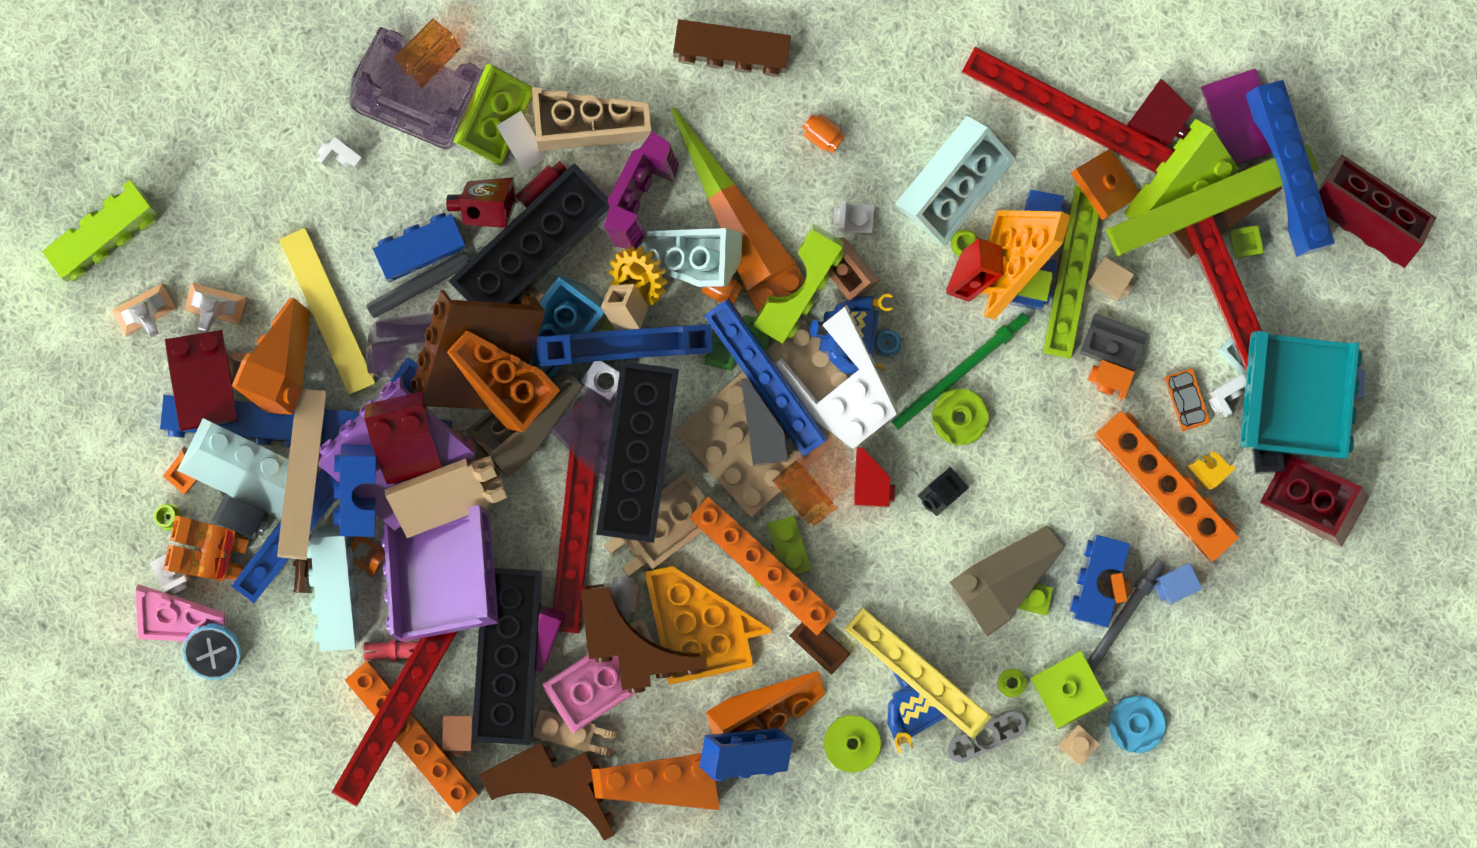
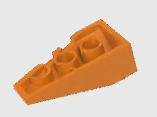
M295 298L287 300L272 320V327L268 333L261 335L257 340L258 346L252 354L247 353L243 358L232 384V387L266 413L292 415L302 391L311 311Z
M465 331L447 351L487 407L507 429L524 432L560 391L539 368L529 365L520 360V358L499 349L494 344L469 331Z
M818 671L730 697L706 711V716L713 734L779 728L781 731L786 732L783 727L792 715L796 718L802 717L826 693L821 675Z

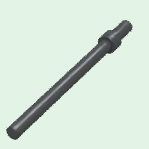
M1155 559L1145 576L1138 579L1134 585L1135 591L1088 659L1093 672L1144 596H1149L1153 590V583L1165 567L1160 561Z

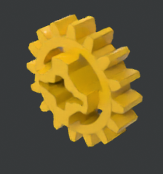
M630 246L626 250L624 249L615 255L616 258L610 262L614 268L608 271L609 275L614 276V280L610 282V285L635 284L648 306L661 300L660 297L666 293L663 286L668 284V281L662 278V275L666 273V269H660L658 266L661 260L657 259L654 261L652 259V251L644 254L642 246L636 250L633 246Z

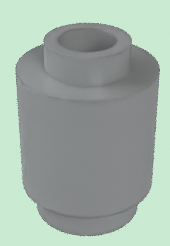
M613 577V584H610L613 598L624 618H632V613H638L639 585H636V578Z

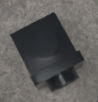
M949 467L929 484L918 497L922 500L923 506L928 511L938 516L969 487Z

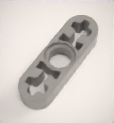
M1014 711L990 720L983 728L991 729L994 732L995 739L992 744L987 746L981 744L977 735L974 738V742L980 748L979 751L974 752V747H971L965 751L966 756L963 758L959 754L954 755L955 743L960 741L962 745L971 742L967 738L968 735L963 733L949 742L947 748L948 755L952 760L964 763L1022 735L1026 729L1025 718L1020 713ZM1010 716L1014 720L1019 719L1021 724L1017 725L1018 731L1014 733L1012 729H1008L1002 732L1006 738L1000 740V733L993 724L999 721V726L1002 727L1008 724L1007 718Z

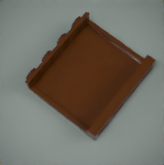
M440 290L438 300L433 305V317L430 327L425 332L423 350L418 355V367L415 377L410 382V392L412 394L423 392L427 407L489 409L447 351L465 331H469L529 364L545 315L544 308L533 296H524L522 304L451 300L444 290Z

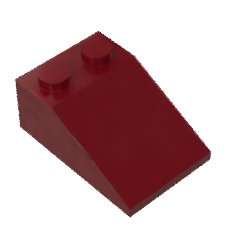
M218 330L165 339L180 431L198 428L203 418L216 425L238 422L223 331Z
M423 392L365 404V423L387 485L410 480L443 467Z
M1291 454L1285 456V471L1275 473L1260 504L1311 533L1343 547L1369 496L1360 485Z

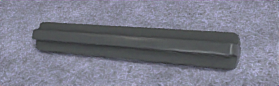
M460 252L371 301L366 307L370 315L376 318L456 274L470 260L465 252Z

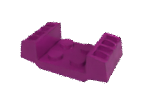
M654 132L650 133L640 148L632 151L607 200L610 209L604 228L615 247L627 249L633 246L636 250L645 239L647 233L637 213L643 193L648 192L652 185V175H657L671 182H674L677 175L679 162L675 157L671 144Z

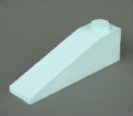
M727 228L646 231L647 235L640 245L644 248V254L652 251V259L654 261L657 259L661 260L658 266L660 269H666L664 274L698 287H727L742 258V233Z

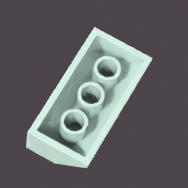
M966 116L895 204L909 219L945 246L1014 162L1015 157L988 127Z
M203 418L177 471L279 519L282 517L289 459Z

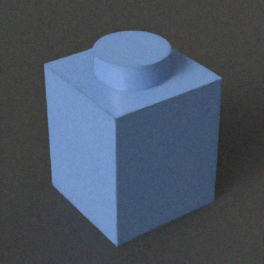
M1190 563L1157 577L1156 581L1158 584L1154 586L1161 601L1166 600L1167 604H1172L1202 590Z

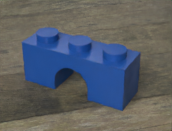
M341 444L340 455L334 456V472H340V481H334V499H340V508H334V525L339 526V536L375 537L376 498H363L354 491L360 484H375V452L372 445Z
M1094 535L1093 540H1087L1084 550V556L1088 557L1086 567H1080L1076 584L1081 585L1078 596L1073 595L1069 607V612H1073L1072 619L1104 628L1109 627L1116 600L1105 597L1099 592L1097 578L1104 570L1123 572L1130 547L1129 543L1100 535Z

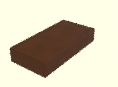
M801 622L790 634V637L831 675L851 654L825 629L816 636Z

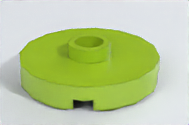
M952 389L942 394L934 404L931 414L932 426L937 435L946 443L956 446L969 445L978 440L986 431L989 421L988 408L983 398L974 391L966 389ZM957 412H962L965 415L964 422L959 423L955 420Z
M847 715L838 718L828 727L824 736L823 748L827 759L834 767L844 772L857 773L869 768L876 761L880 753L881 739L877 728L869 720L861 716ZM851 738L856 739L858 742V746L855 749L847 747V741Z

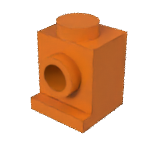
M1101 360L1098 366L1093 364L1087 381L1097 385L1096 390L1103 394L1113 396L1114 392L1118 393L1117 399L1122 401L1126 397L1135 372Z

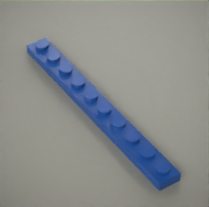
M407 357L390 381L394 383L401 377L403 379V387L410 392V382L415 377L418 363ZM323 468L317 473L310 531L335 500L334 481L337 480ZM281 521L231 584L232 588L253 603L257 601L289 560V558L277 557Z

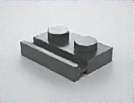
M1094 314L1080 354L1098 361L1104 360L1135 372L1148 333Z

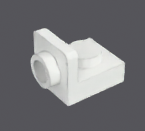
M336 137L331 141L326 140L318 150L320 156L317 160L324 166L335 153L338 154L335 160L347 169L352 165L358 170L365 161Z
M841 200L840 207H834L833 224H838V232L872 235L874 205L846 203V201Z
M1243 374L1209 393L1212 397L1209 403L1217 415L1221 413L1223 417H1227L1232 414L1224 398L1227 397L1231 401L1244 393L1242 388L1246 385V379Z
M164 555L150 562V565L162 586L160 588L161 591L164 593L171 592L174 596L188 589L186 583L192 581V579L187 574L163 570L166 557Z

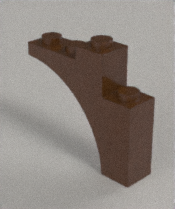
M610 583L581 586L580 591L589 659H595V662L602 663L612 661V656H618L622 690L628 689V693H641L646 691L645 687H651L650 675L656 674V678H669L673 676V672L684 671L685 675H695L702 673V669L707 668L706 652L692 653L671 650L650 641L636 631L620 612L613 598Z
M540 742L479 774L491 800L517 793L547 795L564 801L580 811L591 821L604 841L615 835L613 829L617 825L610 811L604 813L600 805L604 799L595 798L594 787L591 788L589 784L593 781L591 769L600 768L594 755L588 757L587 753L584 752L555 767L553 762L557 758L551 746L547 745L544 747L543 743Z

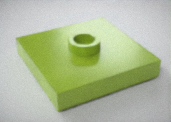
M1082 651L1031 677L1058 730L1109 703Z

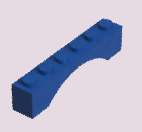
M1284 80L1257 86L1246 94V99L1253 121L1267 140L1280 172L1287 204L1288 232L1295 255L1299 257L1321 251L1335 244Z
M690 324L538 336L535 343L536 365L550 366L628 358L713 353L711 325Z

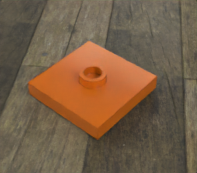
M1111 149L1096 156L1070 173L1102 220L1129 205L1139 193L1138 188Z

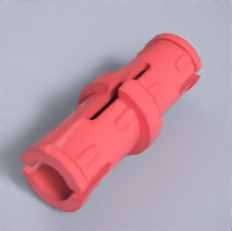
M390 639V642H364V651H376L365 652L364 660L390 659L391 662H397V659H409L413 652L411 649L416 647L418 641L397 642V639Z

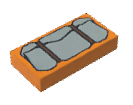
M1193 369L1164 377L1182 432L1210 423Z

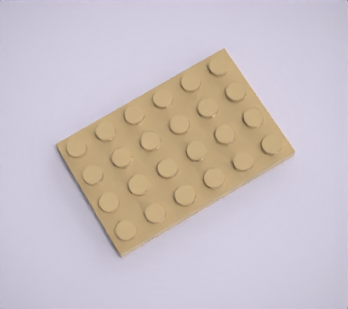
M801 319L798 321L800 326L792 339L787 337L783 344L776 341L766 351L774 363L782 358L819 402L848 379L851 374L842 373L829 360L828 354L820 351L821 339L812 337L810 335V326ZM741 372L674 433L747 515L752 518L839 438L818 423L828 440L807 455L803 456L791 440L792 455H787V462L753 466L741 379H748L744 372ZM769 409V411L771 412V414L773 415V417L776 419V421L778 422V424L780 425V427H781L782 430L784 431V437H785V438H788L789 435H788L787 432L784 430V428L782 427V425L779 423V421L777 420V418L774 416V414L772 413V411Z

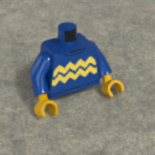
M884 294L879 299H874V296H858L851 301L846 299L836 304L834 311H826L823 321L813 320L811 323L810 335L821 338L820 351L828 354L829 360L842 373L853 375L859 368L825 329L823 324L847 305L852 320L863 337L862 340L866 349L873 358L879 311L874 309L875 307H880L883 311H891L893 308H884L881 301L886 297L894 298L892 295ZM875 364L876 369L886 371L884 365Z
M893 673L901 689L892 694L893 699L888 703L887 724L895 739L897 752L901 754V744L908 743L911 749H913L912 737L946 718V716L900 676Z

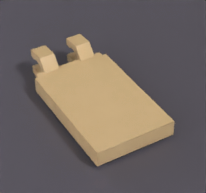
M491 456L473 461L471 464H468L465 458L384 489L385 496L407 538L469 515V507L480 505L486 509L488 508L487 505L507 498L504 490L505 485L501 477L487 481L497 476L494 469L495 464Z
M685 472L661 492L654 543L613 537L604 544V547L612 555L623 545H628L636 557L621 568L627 577L633 575L643 566L646 570L650 568L653 570L702 533L689 520V517L706 497L687 472Z

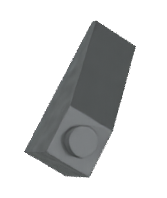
M747 378L741 379L753 466L787 462V455H792L790 437H784V431Z
M226 494L212 519L213 522L252 539H256L257 535L262 536L269 524V520L266 519L268 513Z

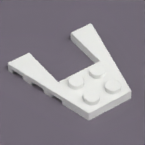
M846 305L827 320L823 326L859 368L858 371L818 402L782 358L775 364L815 421L854 449L898 413V409L883 378H880L871 354L868 353L862 340L863 337L858 327L855 326L849 313L850 310Z

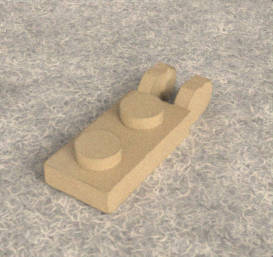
M540 709L532 737L585 752L592 751L611 756L613 750L602 745H593L591 741L594 733L608 739H616L617 732L596 727V724L589 723L572 734L560 714Z

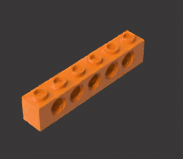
M1119 411L1093 436L1210 562L1215 561L1239 538L1235 534L1237 528L1228 518L1225 517L1222 520L1215 512L1218 509L1217 506L1207 496L1202 498L1196 492L1198 488L1196 483L1187 475L1183 478L1176 470L1179 467L1178 464L1168 454L1163 456L1157 450L1159 446L1157 441L1149 433L1144 435L1137 428L1139 422L1129 412L1124 414L1122 411ZM1128 434L1134 437L1136 445L1133 450H1127L1122 446L1121 439L1124 435ZM1143 456H1151L1154 459L1155 467L1152 471H1146L1142 468L1141 459ZM1163 477L1173 479L1175 487L1172 492H1165L1161 488ZM1183 498H1190L1193 501L1194 510L1192 513L1187 514L1182 511L1180 503ZM1203 519L1211 520L1214 525V530L1210 535L1204 534L1200 529V523Z
M709 496L689 517L690 521L816 636L837 615L834 610Z
M366 661L345 679V682L370 712L376 716L392 687L370 661ZM411 712L395 742L455 814H457L480 793L449 755L442 750L439 743L414 713Z

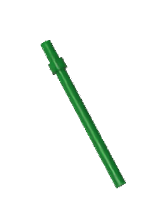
M1022 312L1007 326L1002 325L995 331L996 335L894 418L891 423L897 430L903 427L1000 345H1006L1014 338L1013 335L1030 321L1029 318Z

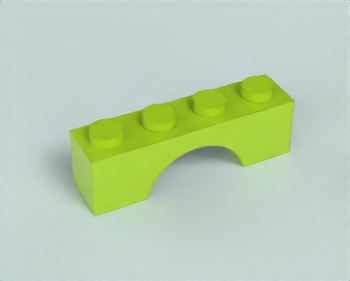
M813 224L798 248V255L803 260L807 271L803 285L796 292L788 296H768L754 319L753 326L782 344L787 337L792 339L800 326L797 322L802 313L807 315L815 302L812 299L813 294L817 289L822 291L830 276L826 273L831 265L836 267L845 253L841 250L843 248V241Z

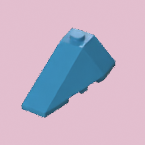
M559 276L542 297L540 304L545 310V315L538 336L590 332L604 314L601 309L604 299L586 285ZM534 346L529 365L539 368L549 378L554 377L562 365H536Z

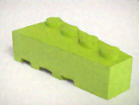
M1197 119L1193 121L1188 135L1184 140L1180 138L1173 147L1176 150L1166 163L1162 162L1156 169L1157 174L1151 183H1146L1123 212L1128 220L1228 178L1239 170L1211 127Z
M130 179L122 185L125 189L123 193L115 196L111 194L103 201L104 204L101 211L89 212L79 222L81 226L79 229H68L42 251L61 279L66 282L70 279L72 282L79 280L87 273L85 268L92 263L98 265L104 262L110 256L108 252L116 246L119 248L124 247L133 240L131 236L139 229L145 231L156 223L154 218L159 213L140 187Z

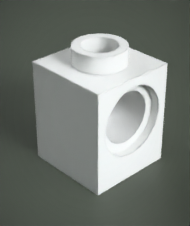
M594 361L581 383L611 402L613 398H616L619 372L602 361ZM605 374L611 375L614 378V385L607 390L598 386L599 378Z

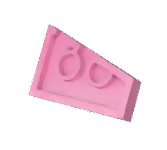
M137 584L138 639L185 641L191 631L198 626L201 627L215 623L226 627L225 612Z

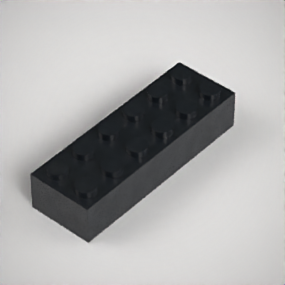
M574 163L507 225V228H504L449 280L450 284L466 301L514 304L525 291L533 287L607 217L610 209L607 201L608 198Z
M621 361L596 535L654 543L679 369Z
M494 568L498 624L479 627L471 742L531 745L536 683L538 615L541 609L543 571Z

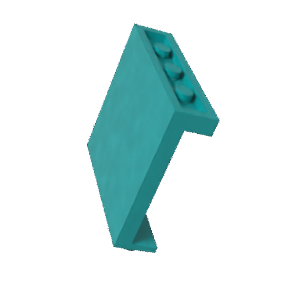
M1261 331L1252 332L1250 334L1239 448L1339 459L1348 458L1349 453H1352L1354 447L1351 426L1355 424L1357 409L1353 407L1354 396L1358 395L1360 381L1356 378L1357 367H1360L1362 363V350H1359V342L1343 343L1269 334V332Z

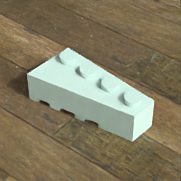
M338 525L318 527L310 537L307 558H312L313 569H309V584L315 588V597H312L311 606L313 615H317L318 625L314 627L315 642L320 643L321 651L355 649L359 643L357 604L351 601V598H355L356 580L354 575H349V570L353 569L354 552L352 553V548L348 547V536H339Z

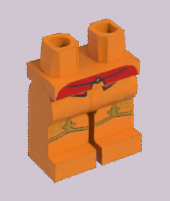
M175 516L169 541L199 548L197 551L168 544L163 570L224 581L225 579L235 580L242 571V565L229 562L231 551L245 554L249 540L239 534H235L236 531L182 516Z

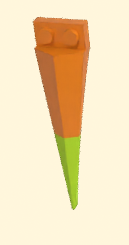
M672 107L671 111L719 227L742 233V258L737 271L750 301L757 313H759L768 296L783 297L793 294L803 285L805 279L795 261L676 108Z

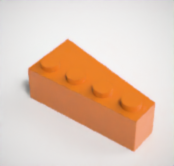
M702 753L591 769L595 798L720 810L716 781L699 767Z

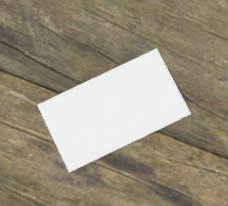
M521 111L497 125L523 172L528 171L544 160V151L539 152L536 136Z

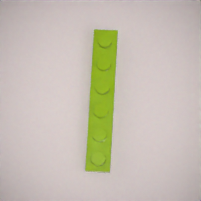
M1079 186L1074 187L1069 213L1068 232L1064 238L1042 354L1071 359L1099 218L1098 213Z

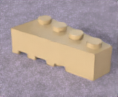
M532 87L536 140L539 152L642 142L652 132L649 103L615 98L610 100L596 98L594 95L568 94L565 91L556 90V92Z

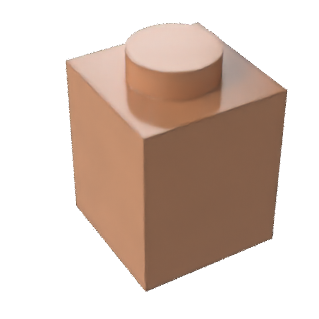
M443 715L442 750L449 751V756L466 757V751H473V742H471L473 716Z

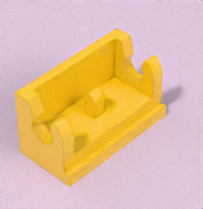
M1210 452L1211 457L1203 455L1206 463L1198 459L1196 462H1191L1185 467L1206 491L1215 488L1236 469L1216 452Z

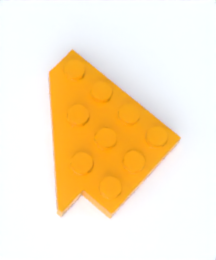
M996 211L988 241L1002 246L1004 275L980 293L989 296L984 317L995 320L1063 244L1064 237L1068 232L1069 214L1053 211Z
M674 566L645 572L660 646L681 652H706L707 668L702 669V673L685 675L684 671L673 672V676L668 678L669 685L754 667L748 638L770 634L771 629Z

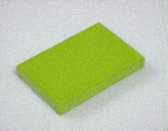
M486 64L453 143L496 165L502 166L509 147L497 125L519 111L524 115L533 95L532 86L491 64Z

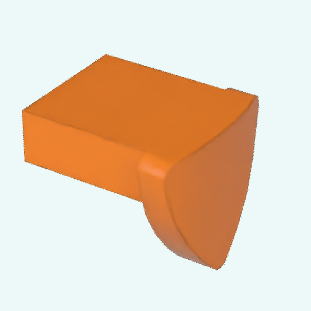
M186 447L179 451L178 457L163 475L166 480L184 495L198 481L177 471L188 450Z
M356 536L350 545L352 553L356 550L360 541L368 545L370 549L362 562L353 557V564L367 571V575L373 578L385 561V551L383 547L371 540Z

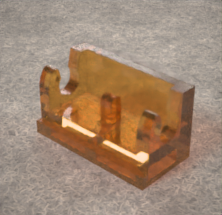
M432 18L394 57V60L398 63L406 76L410 75L413 81L422 88L461 48L453 34Z
M796 460L772 480L807 524L812 523L816 525L831 512L838 509L804 466Z

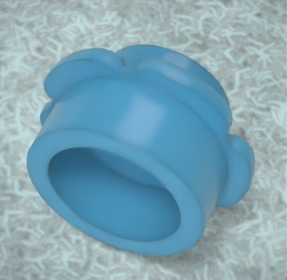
M883 329L879 331L878 336L875 338L874 348L883 357H889L891 354L896 355L901 349V337L896 331L892 332L890 329ZM886 340L890 341L889 346L885 345Z

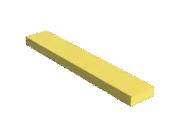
M306 228L279 239L348 394L352 395L376 384Z
M864 607L844 628L972 739L992 719L990 714Z

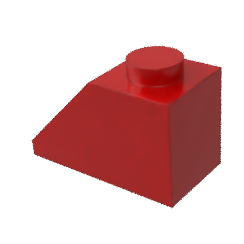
M978 238L964 249L960 254L946 288V294L970 302L1004 275L1002 246Z
M857 447L854 506L888 508L889 502H895V485L890 484V477L864 448Z

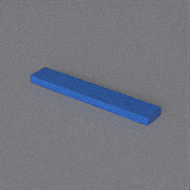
M727 298L707 312L704 317L801 454L805 456L826 442L828 438L730 299Z

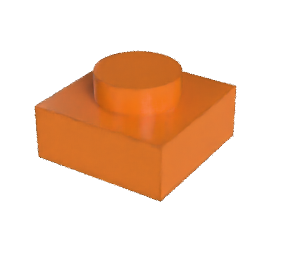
M1122 573L1109 575L1112 596L1116 600L1115 603L1127 602L1126 595H1131L1129 579L1123 578Z

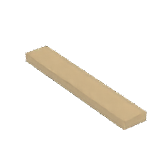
M302 389L295 406L277 557L307 560L326 391Z

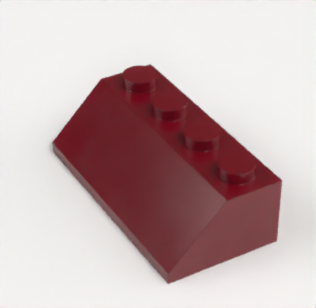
M1342 154L1318 188L1328 218L1339 224L1343 230L1351 232L1367 246L1375 248L1391 262L1399 264L1403 268L1408 265L1423 246L1436 220L1434 215Z

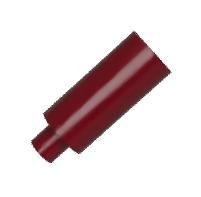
M560 161L553 167L547 165L515 197L527 208L567 168Z

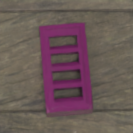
M542 606L538 615L535 671L540 673L546 666L564 617L563 612L547 606Z

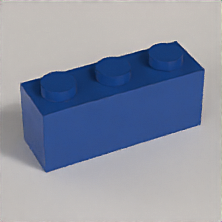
M445 213L438 214L430 218L431 223L420 227L419 224L413 225L403 231L405 235L396 239L393 236H389L377 242L378 247L373 248V251L389 283L467 249L452 214L448 216Z
M779 728L705 735L699 767L710 775V778L717 781H725L727 778L732 777L750 778L751 775L764 774L770 776L777 772L788 771L793 739Z

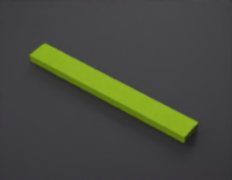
M1306 144L1304 145L1312 172L1315 173L1320 168L1309 145ZM1272 158L1108 228L1106 233L1117 256H1121L1282 187L1283 183L1276 160Z

